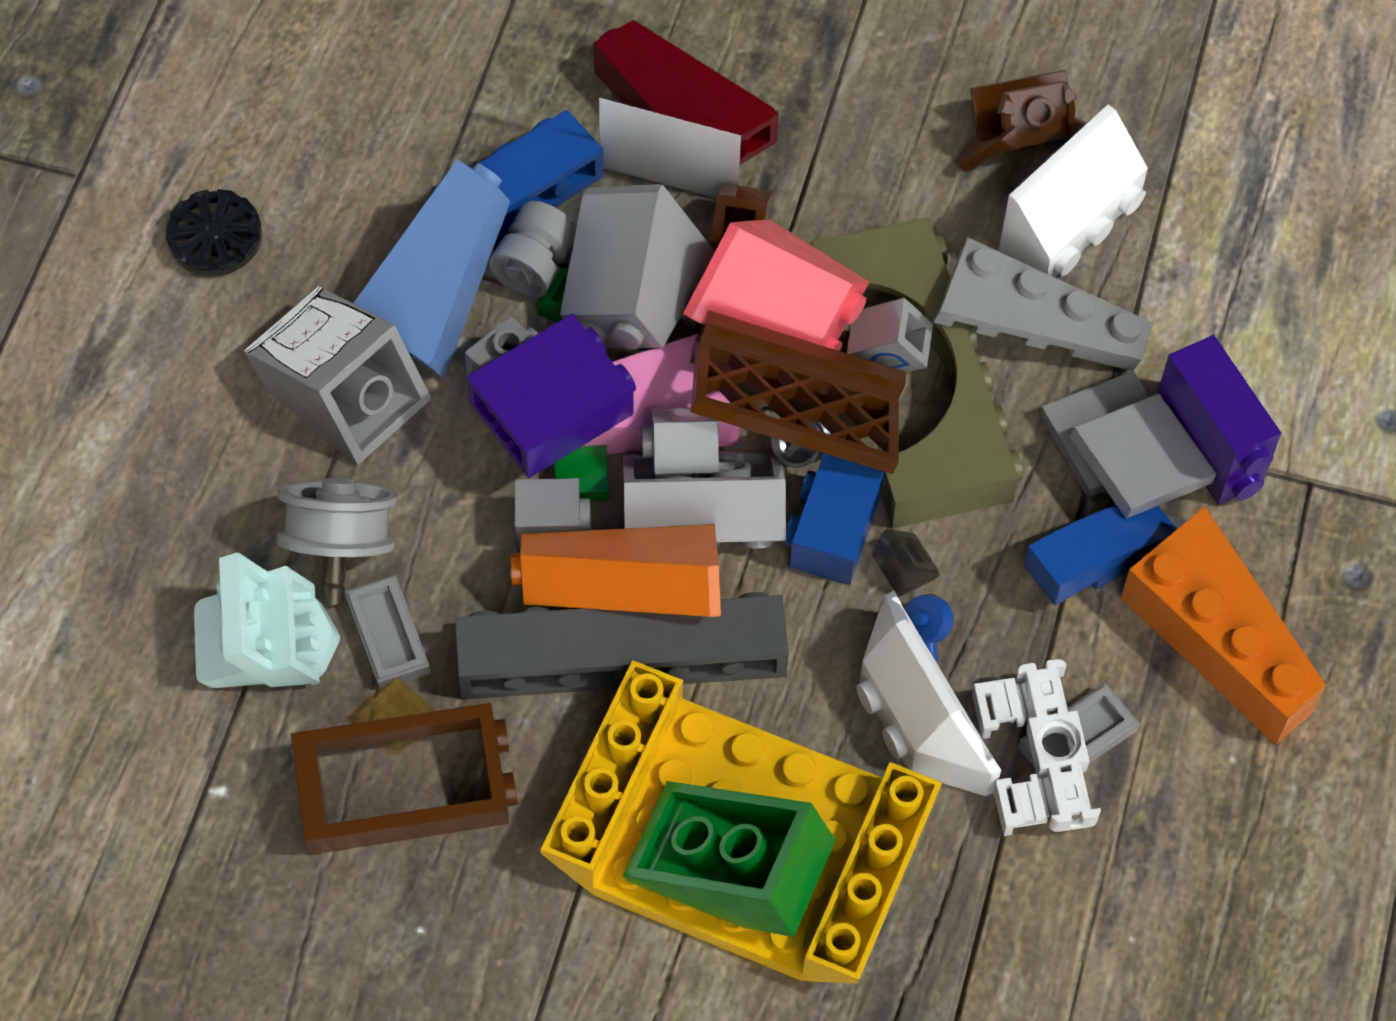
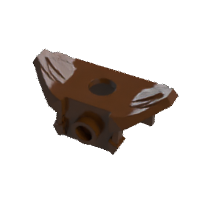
M1066 70L970 88L976 135L964 147L954 162L961 170L966 172L986 158L1003 151L1019 150L1018 148L1066 138L1071 139L1088 122L1075 117L1074 100L1077 97L1068 86Z

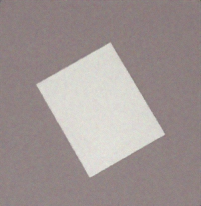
M599 98L600 146L603 148V168L712 198L717 197V193L724 183L738 185L741 135Z

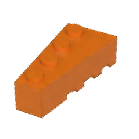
M1205 506L1129 569L1121 599L1275 745L1314 712L1326 684Z

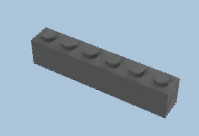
M749 592L741 595L739 598L720 599L721 616L716 617L584 608L552 610L547 607H532L524 610L522 613L498 614L494 611L482 610L473 612L469 616L455 617L461 700L619 689L632 660L682 679L683 684L787 677L789 652L783 596H769L763 592Z

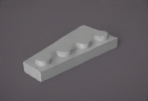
M967 238L960 250L933 322L949 327L952 326L954 321L975 326V333L995 338L999 332L1025 338V345L1044 350L1047 345H1055L1067 348L1073 357L1130 371L1135 370L1140 363L1153 325L1152 322L970 238Z

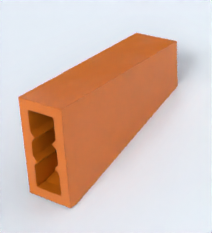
M715 524L521 534L520 553H511L512 586L522 585L524 605L705 617L721 616L719 560Z

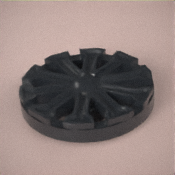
M209 189L195 192L184 202L181 200L170 213V219L165 230L170 253L176 262L186 270L204 276L225 275L242 268L256 255L262 241V226L255 207L247 198H242L231 190L223 189L209 192ZM217 203L215 211L212 213L209 204ZM230 205L236 207L235 209L227 213ZM199 207L202 216L192 212V210ZM244 218H250L249 222H240ZM180 221H184L187 224H189L178 226ZM250 235L252 238L248 240H243L238 236ZM179 239H188L182 244L176 243ZM233 248L240 252V254L234 257L228 251ZM199 249L196 257L192 259L188 257V255ZM210 256L219 257L216 264L209 263Z

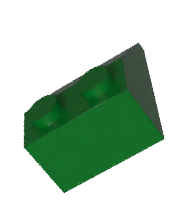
M667 781L625 869L623 877L627 882L740 927L794 937L836 839L810 802Z

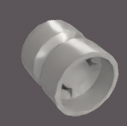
M538 201L524 203L508 229L509 234L502 238L488 261L489 269L500 283L513 292L529 298L543 297L560 271L558 265L564 264L573 249L577 227L565 213L554 206Z

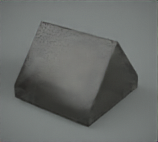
M886 529L881 533L872 557L898 597L940 576L938 568L916 534L893 529Z

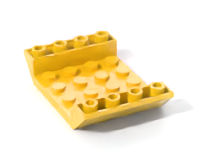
M632 660L540 851L545 858L593 896L800 981L858 984L941 789L942 782L889 762L883 778L687 701L683 699L682 679ZM667 781L810 802L813 804L836 841L794 937L746 929L626 881L623 877L625 869Z

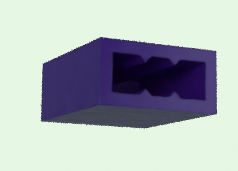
M573 313L467 376L469 403L528 479L634 415L633 392L636 391V385L631 374L622 364L616 366L605 354L606 349L598 333L592 327L585 329Z
M1214 334L1169 354L1157 394L1161 395L1217 473L1212 484L1206 486V488L1218 505L1235 497L1237 500H1245L1253 496L1264 485L1267 471L1274 459L1273 455L1282 434Z

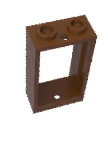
M491 703L291 733L304 839L309 855L509 824L507 807L518 805L513 772L502 773L499 753L509 752L505 719L494 720ZM481 729L491 799L328 824L319 753Z

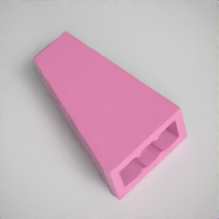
M698 334L665 344L663 348H652L613 361L615 366L622 364L629 371L635 382L636 391L633 392L634 415L583 446L606 445L607 454L642 452L641 426H651V409L691 408L694 363H690L691 349ZM719 390L706 394V397L731 403ZM718 421L719 447L739 443L740 427Z

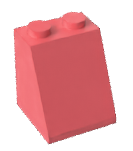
M770 219L731 222L683 314L702 324L708 310L840 351L842 342L838 339L847 323L852 324L861 314L866 304V297L863 296V293L870 281Z

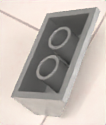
M773 450L719 451V473L658 475L654 474L652 458H642V453H623L624 529L715 524L717 548L720 547L721 542H742L744 547L760 549L771 547L774 541H786V479L782 462L778 460Z

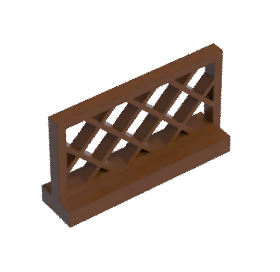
M708 310L691 349L690 363H694L691 413L890 474L894 473L899 463V397L906 384L905 371ZM745 382L756 395L747 397L736 384ZM719 390L731 403L706 397V394ZM795 398L807 410L798 413L786 400ZM769 406L781 418L777 419L768 416L760 408ZM845 413L856 426L848 428L836 415ZM819 421L831 434L817 431L811 423ZM869 437L883 451L868 447L860 439Z

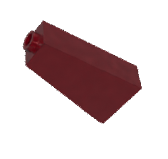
M632 20L618 29H610L593 43L594 73L622 104L741 135L739 165L777 143L779 113L772 106L637 21Z

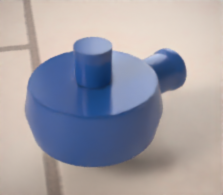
M923 594L913 598L905 607V611L934 660L938 661L937 643L943 641L950 634L954 622L953 612L950 605L941 597L934 594Z

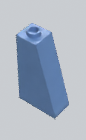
M458 159L353 303L395 324L410 356L442 378L451 364L510 204V200L499 188V185L502 183L501 178L480 163H477L471 169Z

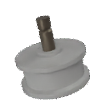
M346 478L292 482L278 488L279 500L286 503L285 529L277 532L276 544L290 551L324 556L323 581L326 584L323 586L322 602L331 605L343 604L346 557L381 555L393 551L396 547V538L388 533L389 508L398 503V493L384 486L355 482Z

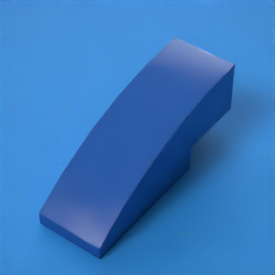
M1117 505L1073 522L1029 545L1024 567L1052 604L1056 606L1090 585L1096 591L1127 573L1132 566L1176 531L1177 528L1159 506L1127 519Z

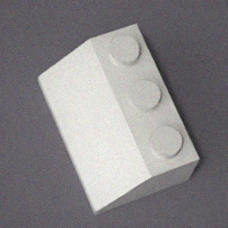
M1109 104L1105 106L1009 195L999 252L1053 277H1056L1058 274L1065 276L1078 263L1081 252L1091 243L1097 246L1107 237L1114 225V221L1124 213L1128 216L1139 207L1146 194V191L1143 190V185L1148 168L1120 116Z

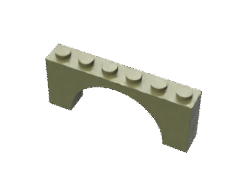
M929 217L811 241L813 247L870 281L863 293V296L866 297L864 308L905 298L932 323L934 322L950 277L945 266L948 264L945 240L942 235L935 236ZM954 321L952 326L949 327L933 323L930 345L939 355L948 373L952 390V402L943 419L929 435L910 448L899 452V463L894 473L884 472L881 496L892 528L1011 503L1014 499L1017 481L1023 479V469L1019 454L1015 449L1009 450L1005 439L1007 435L1005 413L1000 405L994 406L989 393L992 391L989 367L986 362L979 363L975 352L977 348V335L973 325Z

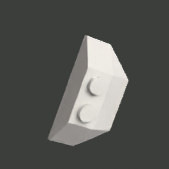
M895 591L884 595L862 661L860 682L856 685L863 707L869 714L876 712L885 728L882 734L889 752L896 760L902 758L908 769L938 780L943 784L979 795L988 796L994 793L995 781L999 779L1001 773L999 765L992 754H990L903 608Z

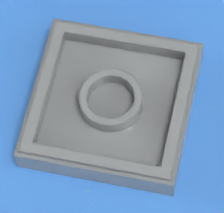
M1134 370L1041 407L1040 417L1087 499L1105 492L1106 489L1074 445L1070 435L1075 426L1149 398Z
M1160 394L1075 426L1070 435V439L1126 519L1212 484L1217 475Z

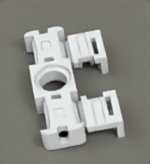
M1061 659L1048 660L1045 668L1037 670L1035 663L1021 665L1018 669L1016 682L1015 678L976 683L973 687L972 697L982 739L990 738L992 731L999 730L1000 723L1010 722L1012 724L1016 721L1017 727L1024 726L1025 722L1028 721L1026 731L1036 774H1031L1029 776L1030 781L1015 784H1012L1011 778L998 779L995 781L993 789L1003 836L1012 835L1014 828L1047 823V817H1051L1048 826L1054 832L1088 828L1096 825L1101 812V808L1091 809L1083 772L1087 771L1090 761L1078 711L1068 712L1060 679V677L1064 676L1067 665ZM987 696H990L995 720L990 719L986 701ZM1055 711V714L1048 715L1047 712ZM1051 733H1061L1071 740L1073 751L1064 757L1052 756L1045 751L1042 739ZM1006 789H1011L1016 813L1011 812ZM1072 815H1079L1078 818L1072 819Z

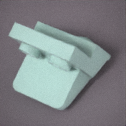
M238 552L219 558L220 580L217 583V594L199 600L194 607L197 680L209 688L266 684L269 687L319 684V677L326 671L341 637L323 604L315 598V584L287 566L266 571Z

